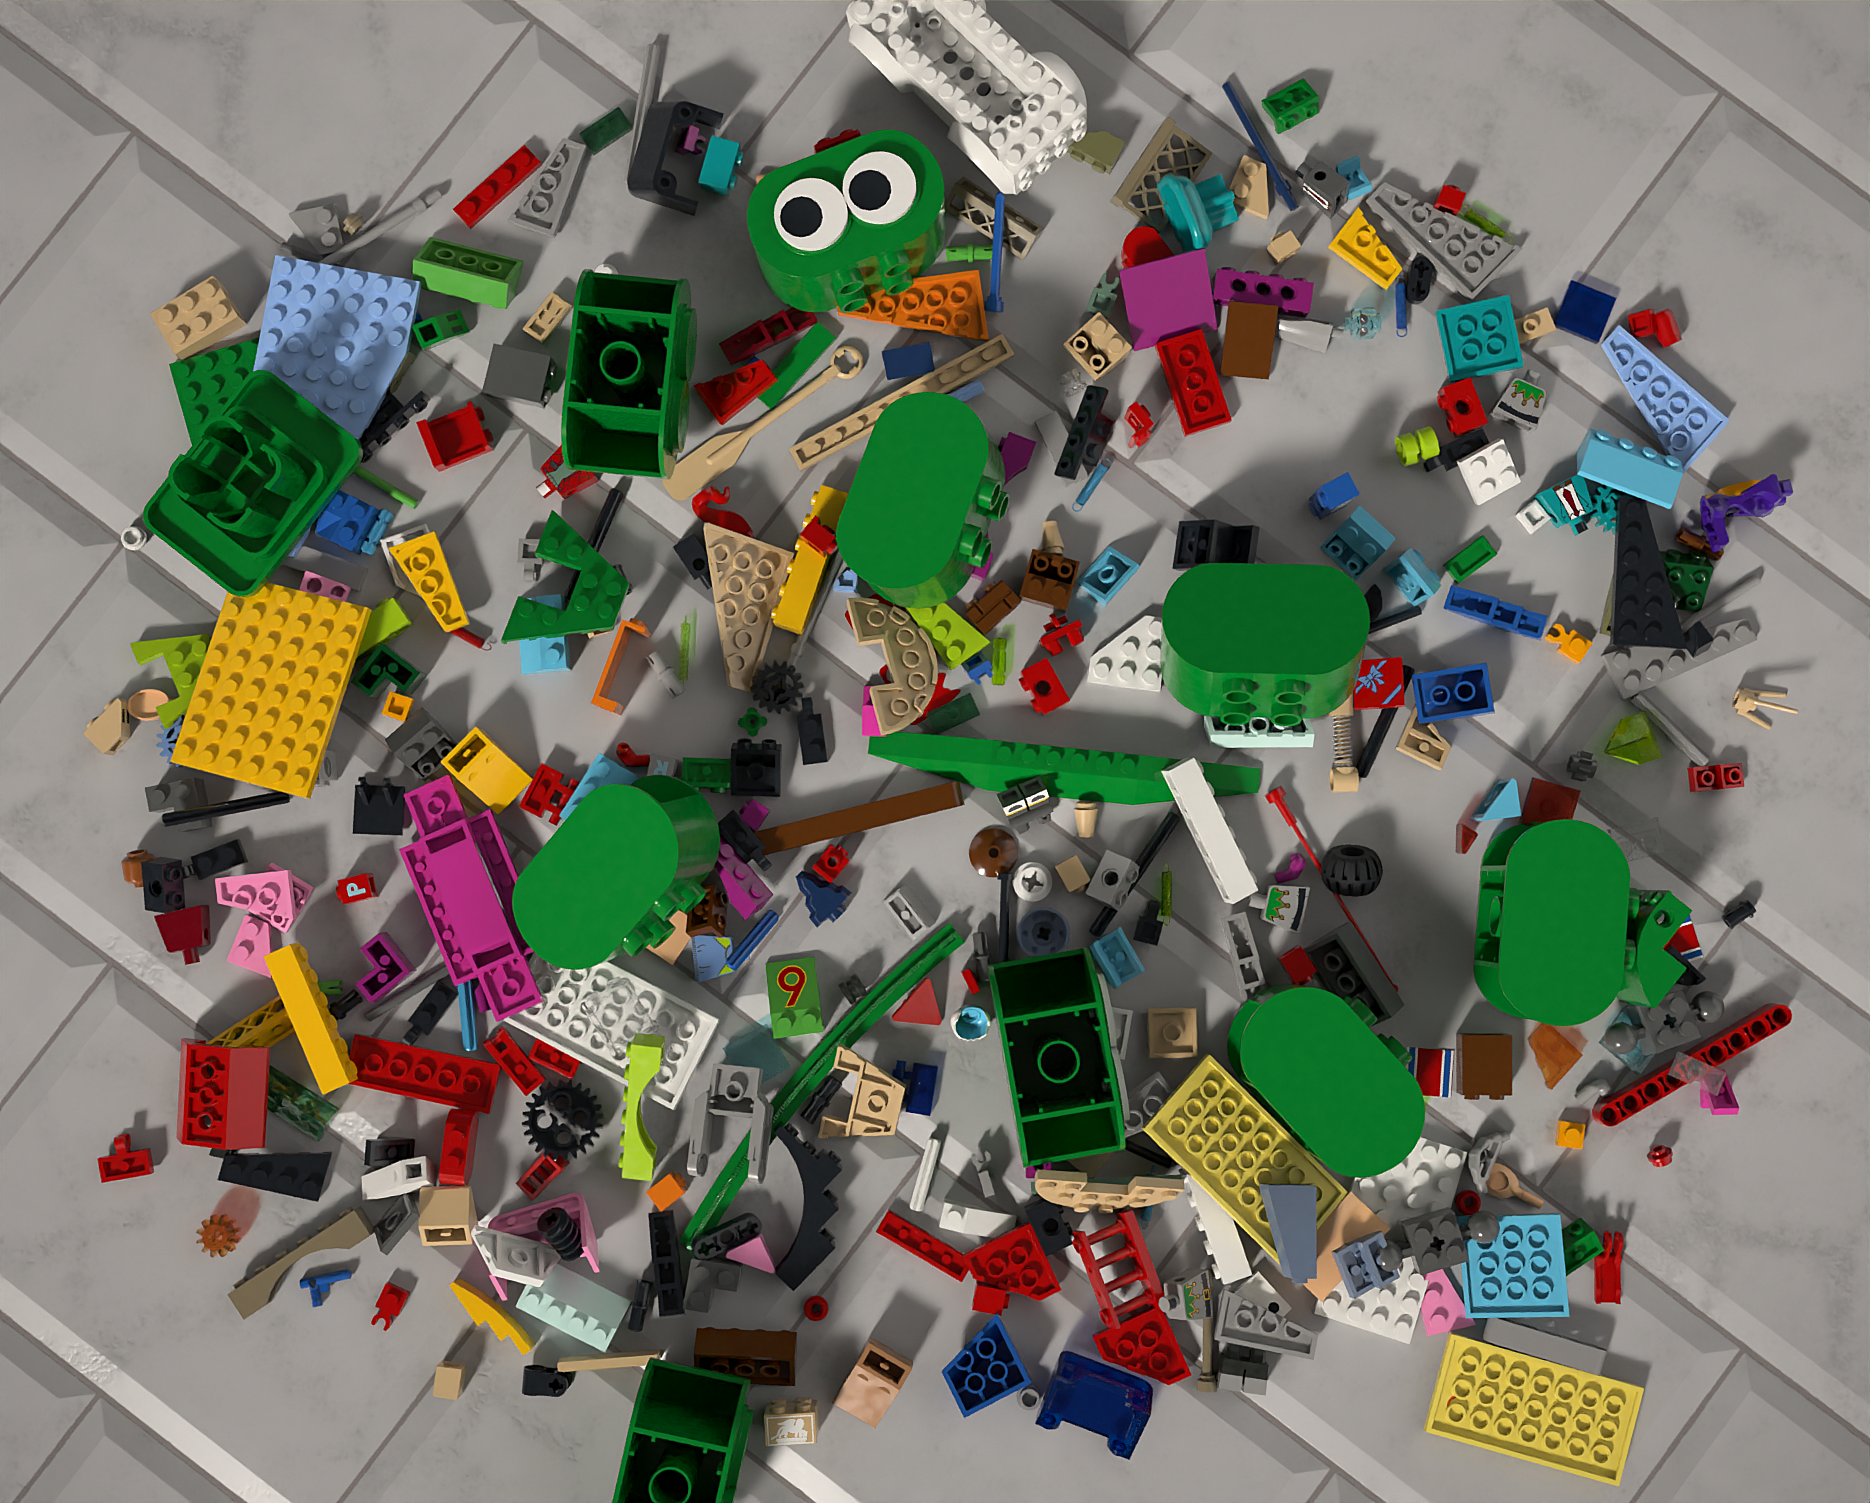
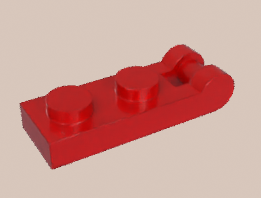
M502 1026L496 1031L497 1034L492 1039H486L483 1045L523 1094L528 1096L547 1079L535 1064L528 1059V1056L515 1042L508 1030ZM504 1042L507 1048L501 1052L498 1046Z

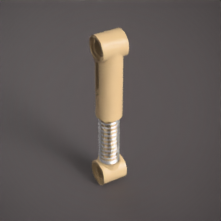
M1353 692L1340 707L1329 713V717H1332L1334 720L1332 722L1334 724L1332 728L1335 729L1332 731L1335 733L1332 735L1335 737L1333 739L1335 742L1333 743L1335 746L1333 754L1336 755L1333 757L1336 759L1334 761V768L1330 769L1329 774L1330 790L1332 793L1358 791V770L1352 766L1351 760L1353 759L1350 758L1353 755L1350 754V751H1352L1350 749L1352 747L1350 745L1352 742L1350 738L1352 737L1349 736L1352 733L1349 732L1352 729L1349 727L1351 725L1349 723L1351 719L1349 718L1354 716Z

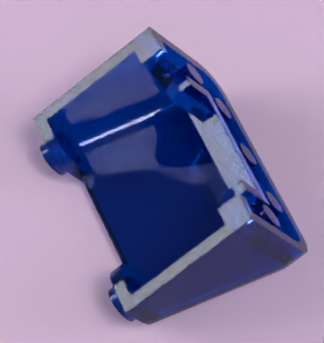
M1063 1351L1060 1353L1036 1416L1035 1424L1048 1430L1059 1428L1061 1421L1107 1437V1447L1111 1453L1130 1460L1151 1416L1153 1387L1149 1382L1140 1377L1074 1352Z

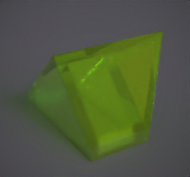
M1646 711L1622 718L1603 751L1605 754L1637 765L1663 757Z

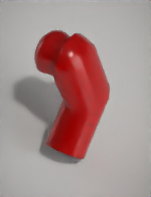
M624 742L617 745L616 755L625 766H649V754L636 755L630 746Z

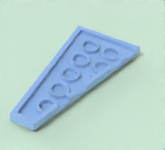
M1618 325L1602 342L1601 347L1666 455L1674 456L1682 462L1684 474L1730 420L1624 328Z

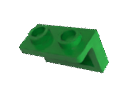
M683 757L682 780L699 792H701V788H711V793H725L726 789H731V759Z

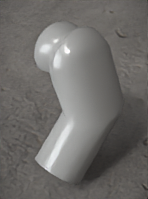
M1598 1079L1587 1084L1574 1097L1583 1105L1598 1092L1601 1096H1607L1611 1092L1612 1087L1607 1084V1080Z

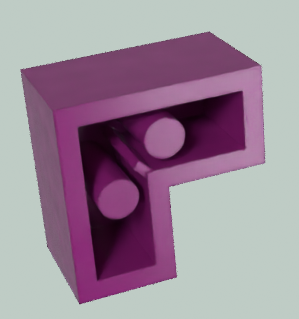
M387 932L378 933L360 948L375 968L359 980L356 985L368 1001L374 1003L380 1001L417 970Z

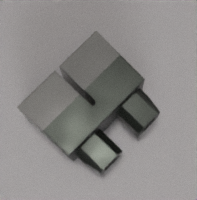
M1227 1342L1225 1353H1220V1366L1216 1375L1217 1387L1241 1392L1242 1389L1245 1393L1266 1396L1269 1365L1265 1361V1350L1250 1347L1249 1357L1241 1356L1242 1345Z

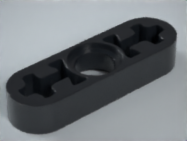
M744 1213L697 1235L692 1240L691 1249L698 1259L707 1260L756 1237L761 1231L762 1224L755 1214ZM748 1221H751L753 1223L751 1225L752 1229L747 1230L746 1228ZM736 1226L740 1229L739 1232L741 1233V1235H739L737 1230L735 1229ZM724 1231H732L733 1235L729 1241H720V1236ZM713 1237H714L715 1241L718 1243L717 1246H715V1245L713 1244V1243H714V1241L712 1240ZM705 1242L706 1250L702 1252L700 1249L701 1243Z

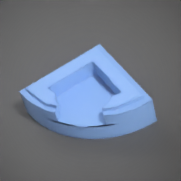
M851 569L845 571L835 581L833 591L858 593L859 576Z

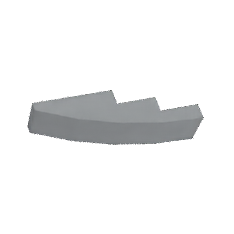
M1241 912L1221 918L1244 1005L1253 995L1266 989L1264 985L1266 983L1246 912Z

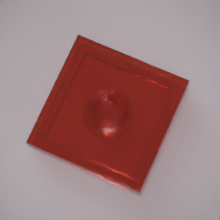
M1532 777L1518 824L1532 826L1534 824L1530 822L1572 820L1581 790Z

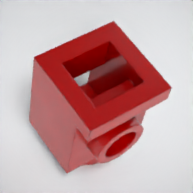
M816 515L800 533L801 540L824 558L828 553L832 555L838 548L837 540L834 536L836 533L826 524L821 526L820 518Z
M839 844L836 847L830 845L812 868L832 883L851 861L847 858L850 853ZM831 857L837 859V865L834 867L828 865V860Z

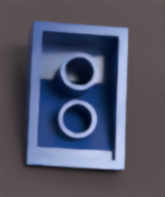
M1487 663L1411 675L1419 724L1495 714Z

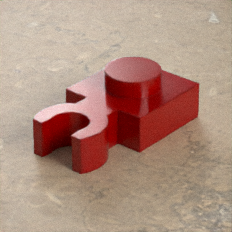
M387 1282L375 1305L381 1311L372 1318L371 1324L375 1325L379 1318H383L386 1322L383 1330H388L393 1323L392 1315L397 1317L400 1315L410 1291Z

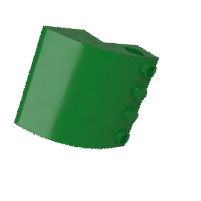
M1638 890L1640 899L1639 910L1634 919L1627 918L1626 939H1633L1635 942V962L1631 970L1624 969L1622 986L1616 997L1622 1003L1656 1008L1687 969L1663 948L1692 910L1676 898L1670 890ZM1664 914V920L1659 924L1657 919Z

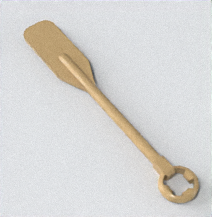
M851 346L837 348L830 358V368L746 430L716 436L677 463L670 479H662L665 489L677 501H684L731 468L739 459L752 436L837 376L843 379L856 377L863 368L861 353ZM844 351L852 352L851 356L854 357L855 361H859L858 368L853 367L849 370V374L841 373L842 370L838 364H834L835 358H840L844 355Z

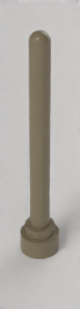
M1206 1268L1205 1270H1208L1213 1308V1271L1210 1268ZM1213 1318L1203 1319L1202 1374H1200V1379H1197V1390L1201 1392H1217V1380L1215 1375L1212 1374Z

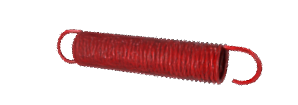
M463 627L450 631L453 635L479 649L485 643V639Z

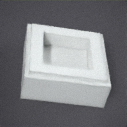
M1536 499L1515 515L1530 534L1551 519L1550 515Z

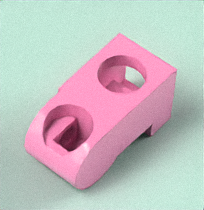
M305 571L299 588L300 591L346 602L351 589L344 584L309 571Z

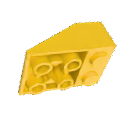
M476 726L441 761L461 783L498 815L533 780L482 728Z

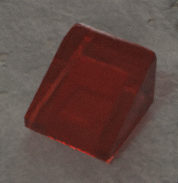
M1457 824L1455 852L1457 854H1466L1478 833L1464 824Z

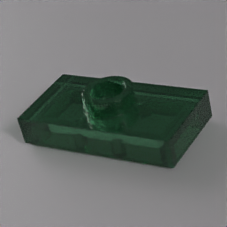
M618 107L580 132L579 135L594 156L632 131L633 127Z
M971 693L926 713L935 735H939L981 715Z

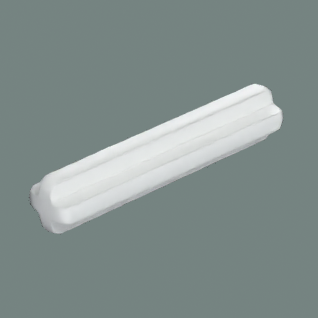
M929 1138L927 1141L910 1203L912 1210H923L941 1141L938 1139Z

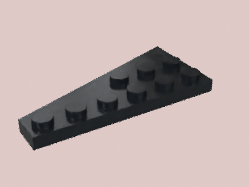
M1619 497L1617 498L1610 645L1687 649L1646 502L1641 498Z

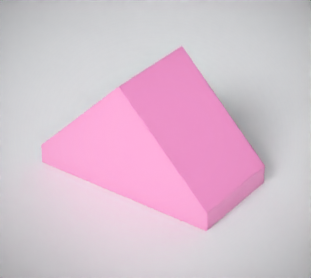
M762 1233L729 1249L726 1255L727 1258L772 1274L776 1267V1263Z

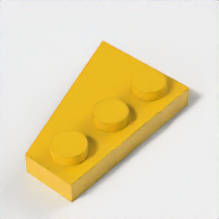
M1359 207L1328 246L1329 249L1385 290L1389 288L1402 270V267L1388 247L1383 245L1376 235L1373 226L1369 225L1363 217V212Z

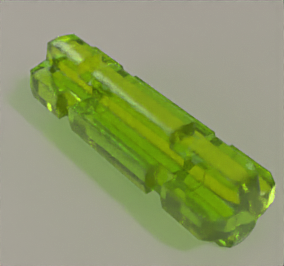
M995 638L993 645L995 651H993L992 671L994 674H992V685L1003 686L1005 684V649L1007 648V639Z

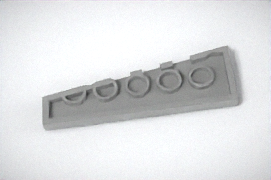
M1744 618L1706 628L1714 641L1709 650L1694 658L1687 649L1631 647L1608 653L1601 657L1621 700L1756 641L1757 638L1748 619Z

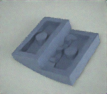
M1382 1231L1365 1235L1332 1251L1350 1298L1356 1299L1374 1287L1381 1289L1400 1278L1397 1269L1392 1272H1384L1376 1266V1264L1382 1265L1381 1255H1375L1376 1250L1379 1246L1383 1248L1388 1246Z

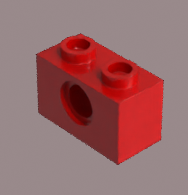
M1471 377L1445 386L1438 392V405L1441 410L1445 411L1447 428L1450 432H1453L1455 437L1482 428L1488 423ZM1456 403H1460L1465 407V413H1459L1456 410Z
M1047 657L1020 672L1021 678L1018 680L1025 692L1029 690L1033 699L1030 702L1036 713L1041 712L1045 716L1070 702ZM1039 682L1047 683L1049 685V692L1045 695L1039 694L1036 690V684Z

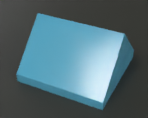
M1108 546L1076 582L1105 607L1137 572L1140 566Z
M1513 778L1499 780L1470 819L1476 822L1521 816L1517 781Z

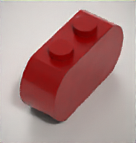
M1142 226L1133 229L1126 236L1121 250V259L1123 260L1121 263L1124 268L1173 256L1174 254L1154 228Z
M451 1108L448 1113L439 1168V1182L441 1184L465 1186L470 1181L479 1125V1113L477 1111Z

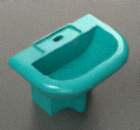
M1166 174L1157 183V189L1164 203L1163 208L1183 252L1201 248L1206 249L1212 241L1213 232L1228 227L1239 220L1233 204L1235 199L1232 190L1227 189L1221 174L1195 185L1186 176Z

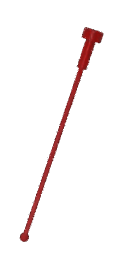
M1279 786L1265 794L1264 796L1269 804L1274 802L1288 826H1292L1321 874V864L1296 825L1297 820L1283 799V796L1286 795L1283 787ZM1333 893L1346 917L1352 922L1390 983L1398 992V986L1392 983L1340 895Z

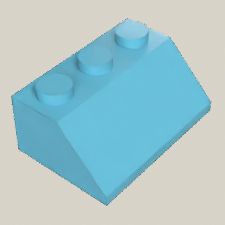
M561 594L528 598L566 611V598ZM565 634L563 637L548 639L541 637L529 641V639L519 640L522 675L571 671L568 634Z
M599 753L559 816L566 820L583 798L598 787L608 784L631 785L640 777Z

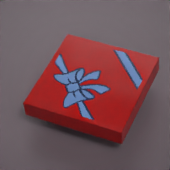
M1402 657L1362 660L1358 681L1353 690L1355 710L1405 707Z

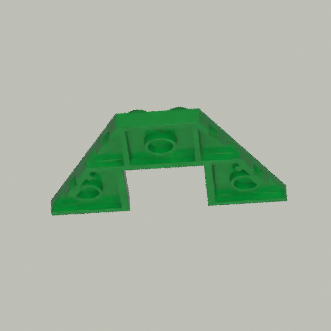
M551 510L535 551V556L581 571L566 611L518 596L502 636V644L526 639L532 641L541 637L547 639L563 637L565 634L580 632L581 634L592 633L595 630H614L630 583L554 510Z

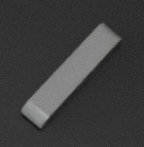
M1488 1318L1482 1339L1487 1342L1596 1375H1601L1607 1353L1606 1349L1506 1318Z

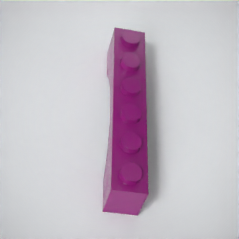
M1011 432L1008 433L1007 438H1001L998 449L1001 452L1005 466V485L1016 475L1027 469L1036 446V441ZM992 550L984 568L974 566L970 577L985 581L993 560Z
M720 833L719 854L714 867L726 888L729 901L747 920L761 910L774 894Z

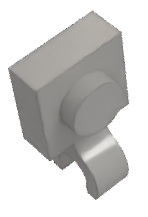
M519 539L517 563L524 565L523 580H526V583H536V565L544 566V559L535 556L540 539Z
M985 1150L986 1159L983 1162H979L976 1159V1155L972 1154V1161L977 1168L985 1198L995 1195L993 1188L998 1187L994 1172L989 1173L987 1169L991 1161L988 1150Z

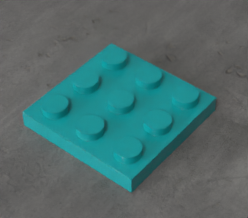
M1509 295L1435 311L1449 383L1459 382L1469 377L1472 379L1523 368L1524 363Z

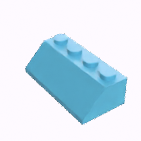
M1591 428L1577 451V475L1671 509L1683 475L1682 462L1676 457L1658 454L1650 447L1642 448L1634 445L1632 441L1626 438L1618 439L1604 430H1594Z

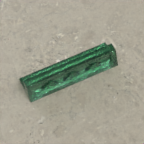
M269 1065L268 1096L273 1098L275 1103L268 1098L267 1109L312 1138L320 1141L325 1134L328 1124L335 1118L340 1108ZM289 1109L295 1112L296 1116L290 1113ZM309 1122L319 1127V1129L317 1130L316 1128L312 1127Z

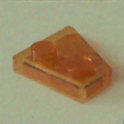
M1541 1023L1527 1038L1531 1050L1534 1051L1538 1068L1541 1069L1544 1084L1549 1090H1552L1583 1056L1557 1030L1548 1024Z

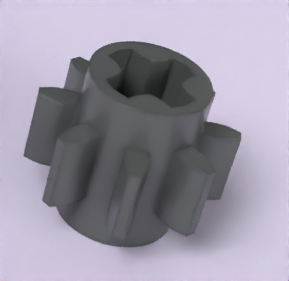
M1581 750V752H1577V755L1571 754L1566 767L1567 772L1572 773L1571 779L1583 782L1586 781L1587 777H1594L1597 770V761L1592 760L1593 753Z

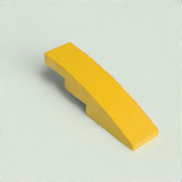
M457 1278L449 1285L477 1326L487 1321L500 1341L509 1335L523 1356L536 1345L523 1327L501 1305L484 1292L460 1278Z

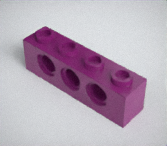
M1222 267L1217 269L1214 275L1212 287L1213 303L1222 306H1228L1229 301L1278 305L1277 314L1306 318L1311 308L1314 283L1308 282L1305 278L1298 277L1291 280L1284 279V276L1279 274L1264 276L1260 275L1257 271L1248 270L1243 273L1236 272V269L1231 267ZM1232 284H1241L1244 288V291H1235L1232 287ZM1264 287L1268 294L1265 296L1260 295L1256 288ZM1280 291H1289L1292 295V298H1283L1281 296Z

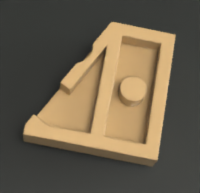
M1244 155L1229 188L1234 193L1235 199L1233 204L1235 207L1266 220L1269 215L1266 164Z
M1415 706L1410 713L1395 749L1426 765L1441 770L1451 746L1438 734V730L1432 723L1419 724L1417 708Z

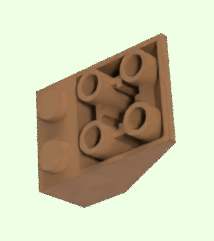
M869 1336L832 1403L876 1428L911 1372L913 1361Z

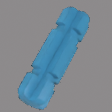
M386 509L380 510L377 515L378 520L374 521L366 536L368 538L367 541L364 540L361 546V550L369 555H374L378 548L376 547L377 543L380 544V540L388 528L387 524L391 523L394 517L393 513Z

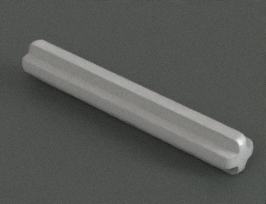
M1643 692L1637 693L1632 698L1631 702L1695 764L1702 767L1708 763L1710 756Z

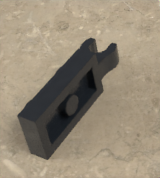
M1480 429L1439 447V456L1423 463L1426 472L1444 465L1446 472L1458 467V460L1489 444L1484 430Z
M811 697L801 698L804 716H797L803 765L828 762L821 713L814 714Z
M732 810L718 822L719 832L746 863L753 859L763 871L772 866L770 861L761 853L766 846L735 810Z
M240 839L191 856L193 864L182 867L183 879L197 874L198 879L203 880L248 863Z
M440 980L437 981L408 1019V1022L413 1026L404 1035L402 1040L410 1046L416 1042L422 1032L427 1036L430 1035L457 999L458 994Z

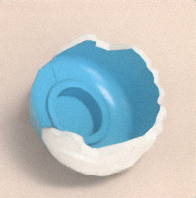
M974 1004L959 1008L950 1019L955 1035L959 1039L962 1038V1040L966 1041L980 1040L985 1037L991 1025L989 1014L980 1006Z

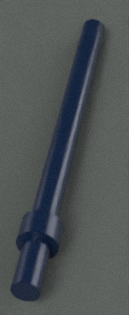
M1230 81L1224 83L1222 88L1262 161L1266 164V168L1276 184L1275 189L1278 195L1283 197L1289 210L1294 211L1299 205L1290 191L1292 189L1288 180H1284Z

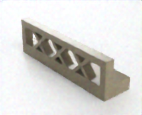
M963 176L954 184L945 202V209L993 240L994 220H991V218L994 219L995 197ZM956 195L964 200L965 209H958L952 205ZM1005 204L1004 228L1006 235H1003L1002 246L1024 260L1044 228ZM980 210L983 212L986 221L980 223L975 220L973 211ZM1020 236L1028 241L1024 250L1015 246L1013 237Z

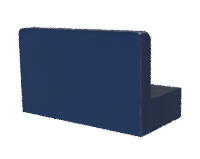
M930 342L881 352L887 380L929 373L935 370Z

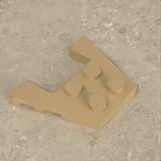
M839 1044L833 1068L858 1074L849 1119L846 1120L824 1114L818 1138H828L831 1136H839L840 1138L852 1135H895L907 1085L850 1048Z

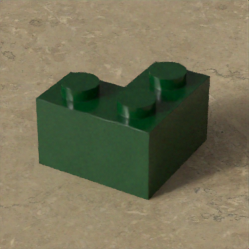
M381 643L352 679L351 683L369 697L378 699L391 682L405 693L412 695L427 675L391 647Z

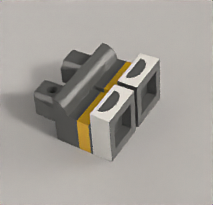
M1040 776L1019 784L1023 797L1017 786L996 794L1012 829H1016L1019 834L1028 831L1030 828L1029 822L1037 819L1039 824L1051 821V813L1054 811L1048 798L1047 789Z

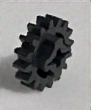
M776 660L773 661V666H769L765 662V669L763 671L759 668L756 669L759 676L751 677L752 682L756 685L750 686L751 692H757L752 696L753 700H760L758 704L760 709L766 705L768 713H771L773 708L776 709L778 714L781 713V708H785L789 712V705L791 703L795 706L798 705L795 698L803 697L802 692L798 689L804 688L803 682H797L802 676L800 673L794 674L796 671L794 665L788 669L786 661H783L781 666L778 665ZM776 672L775 675L766 677L768 674ZM786 675L792 679L793 686L786 683ZM780 682L782 689L778 688L774 693L772 685L776 686ZM761 688L768 691V699L762 695ZM784 697H788L787 699H785V700H783V701H781V702H778L780 699H782V698H784Z

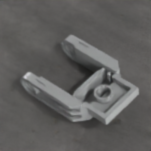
M713 1063L710 1089L695 1099L687 1162L689 1175L703 1177L707 1171L714 1114L752 1118L747 1158L750 1160L749 1180L747 1182L763 1183L767 1170L774 1108L765 1095L760 1094L762 1068Z

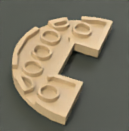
M848 598L846 604L857 646L881 643L892 684L871 686L869 692L881 736L891 734L914 722L929 704L938 678L936 654L929 637L922 627L919 629L910 619L911 616L901 609L881 604L876 599Z
M1037 1169L1035 1173V1189L1041 1197L1052 1203L1074 1208L1075 1212L1098 1210L1100 1214H1109L1113 1210L1140 1208L1166 1200H1174L1178 1194L1185 1190L1184 1180L1135 1176L1128 1185L1087 1182V1173Z

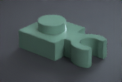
M1103 273L1100 280L1102 288L1094 287L1085 312L1093 315L1100 312L1108 320L1117 297L1111 291L1117 288L1119 278L1116 277L1113 284H1107L1105 281L1107 273Z

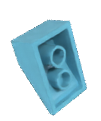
M1410 547L1383 568V570L1414 607L1432 597L1442 585L1439 583L1440 578L1437 573L1432 569L1429 570L1423 563V556L1417 550L1413 551Z

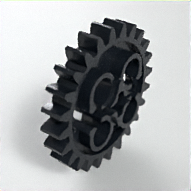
M561 1079L558 1081V1086L554 1087L550 1081L548 1090L541 1086L539 1087L541 1095L531 1094L534 1103L526 1102V1106L530 1111L522 1113L524 1117L528 1118L527 1121L522 1122V1126L529 1127L524 1132V1136H532L528 1144H538L535 1148L536 1153L544 1149V1158H547L552 1153L554 1161H557L559 1155H563V1159L566 1162L568 1154H572L577 1159V1151L580 1150L583 1154H587L585 1146L594 1147L591 1139L600 1138V1135L595 1130L603 1129V1125L598 1123L597 1120L603 1119L604 1115L596 1113L602 1106L601 1104H593L597 1100L596 1095L588 1097L591 1091L590 1088L581 1091L582 1083H578L574 1088L572 1080L568 1081L567 1086H563ZM546 1096H548L551 1106H555V1101L559 1097H565L569 1100L565 1108L559 1109L555 1107L554 1110L561 1117L567 1115L568 1123L574 1128L577 1126L574 1122L576 1114L585 1113L588 1116L587 1121L580 1125L581 1131H590V1133L581 1135L580 1145H578L575 1135H571L570 1141L566 1144H561L557 1141L560 1133H571L572 1131L564 1123L559 1126L558 1118L552 1113L549 1114L552 1119L549 1127L541 1128L538 1125L539 1119L546 1116L544 1109L536 1110V1108L545 1105Z

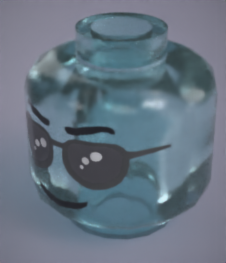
M1373 307L1353 308L1350 312V317H1345V332L1350 331V336L1354 340L1373 339L1376 333L1381 331L1380 313H1376Z

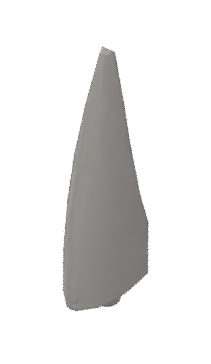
M1277 317L1275 337L1307 349L1326 353L1330 337L1342 339L1344 330L1334 328L1330 322L1311 318Z

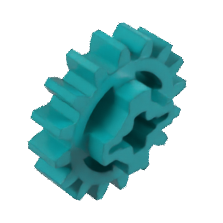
M1603 484V488L1598 487L1595 490L1597 495L1590 497L1591 501L1594 502L1592 504L1594 514L1590 516V519L1596 518L1598 521L1595 526L1603 525V532L1606 533L1612 529V533L1615 534L1616 523L1610 520L1616 519L1614 507L1615 503L1617 504V498L1639 497ZM1610 492H1618V493H1621L1622 495H1615L1614 493H1610Z

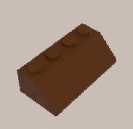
M697 1328L693 1354L694 1367L751 1379L750 1384L795 1386L797 1332H790L788 1330L765 1331L763 1329Z

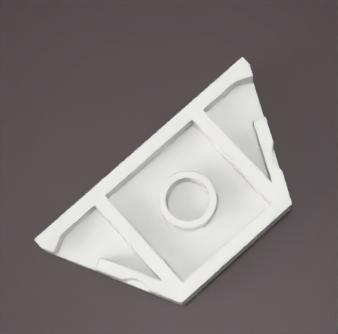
M477 1225L471 1231V1235L493 1276L541 1287L561 1258L549 1244Z

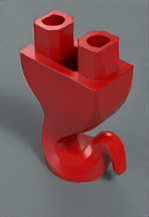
M710 486L692 499L693 511L704 523H710L755 539L751 527L741 515L732 511L707 507L711 501L719 505L726 504L730 499L729 486L724 488L723 494L716 487Z

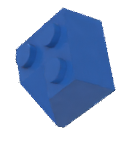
M339 490L318 516L316 534L361 555V546L364 540L367 541L368 538L366 536L374 521L378 520L377 515L380 510Z

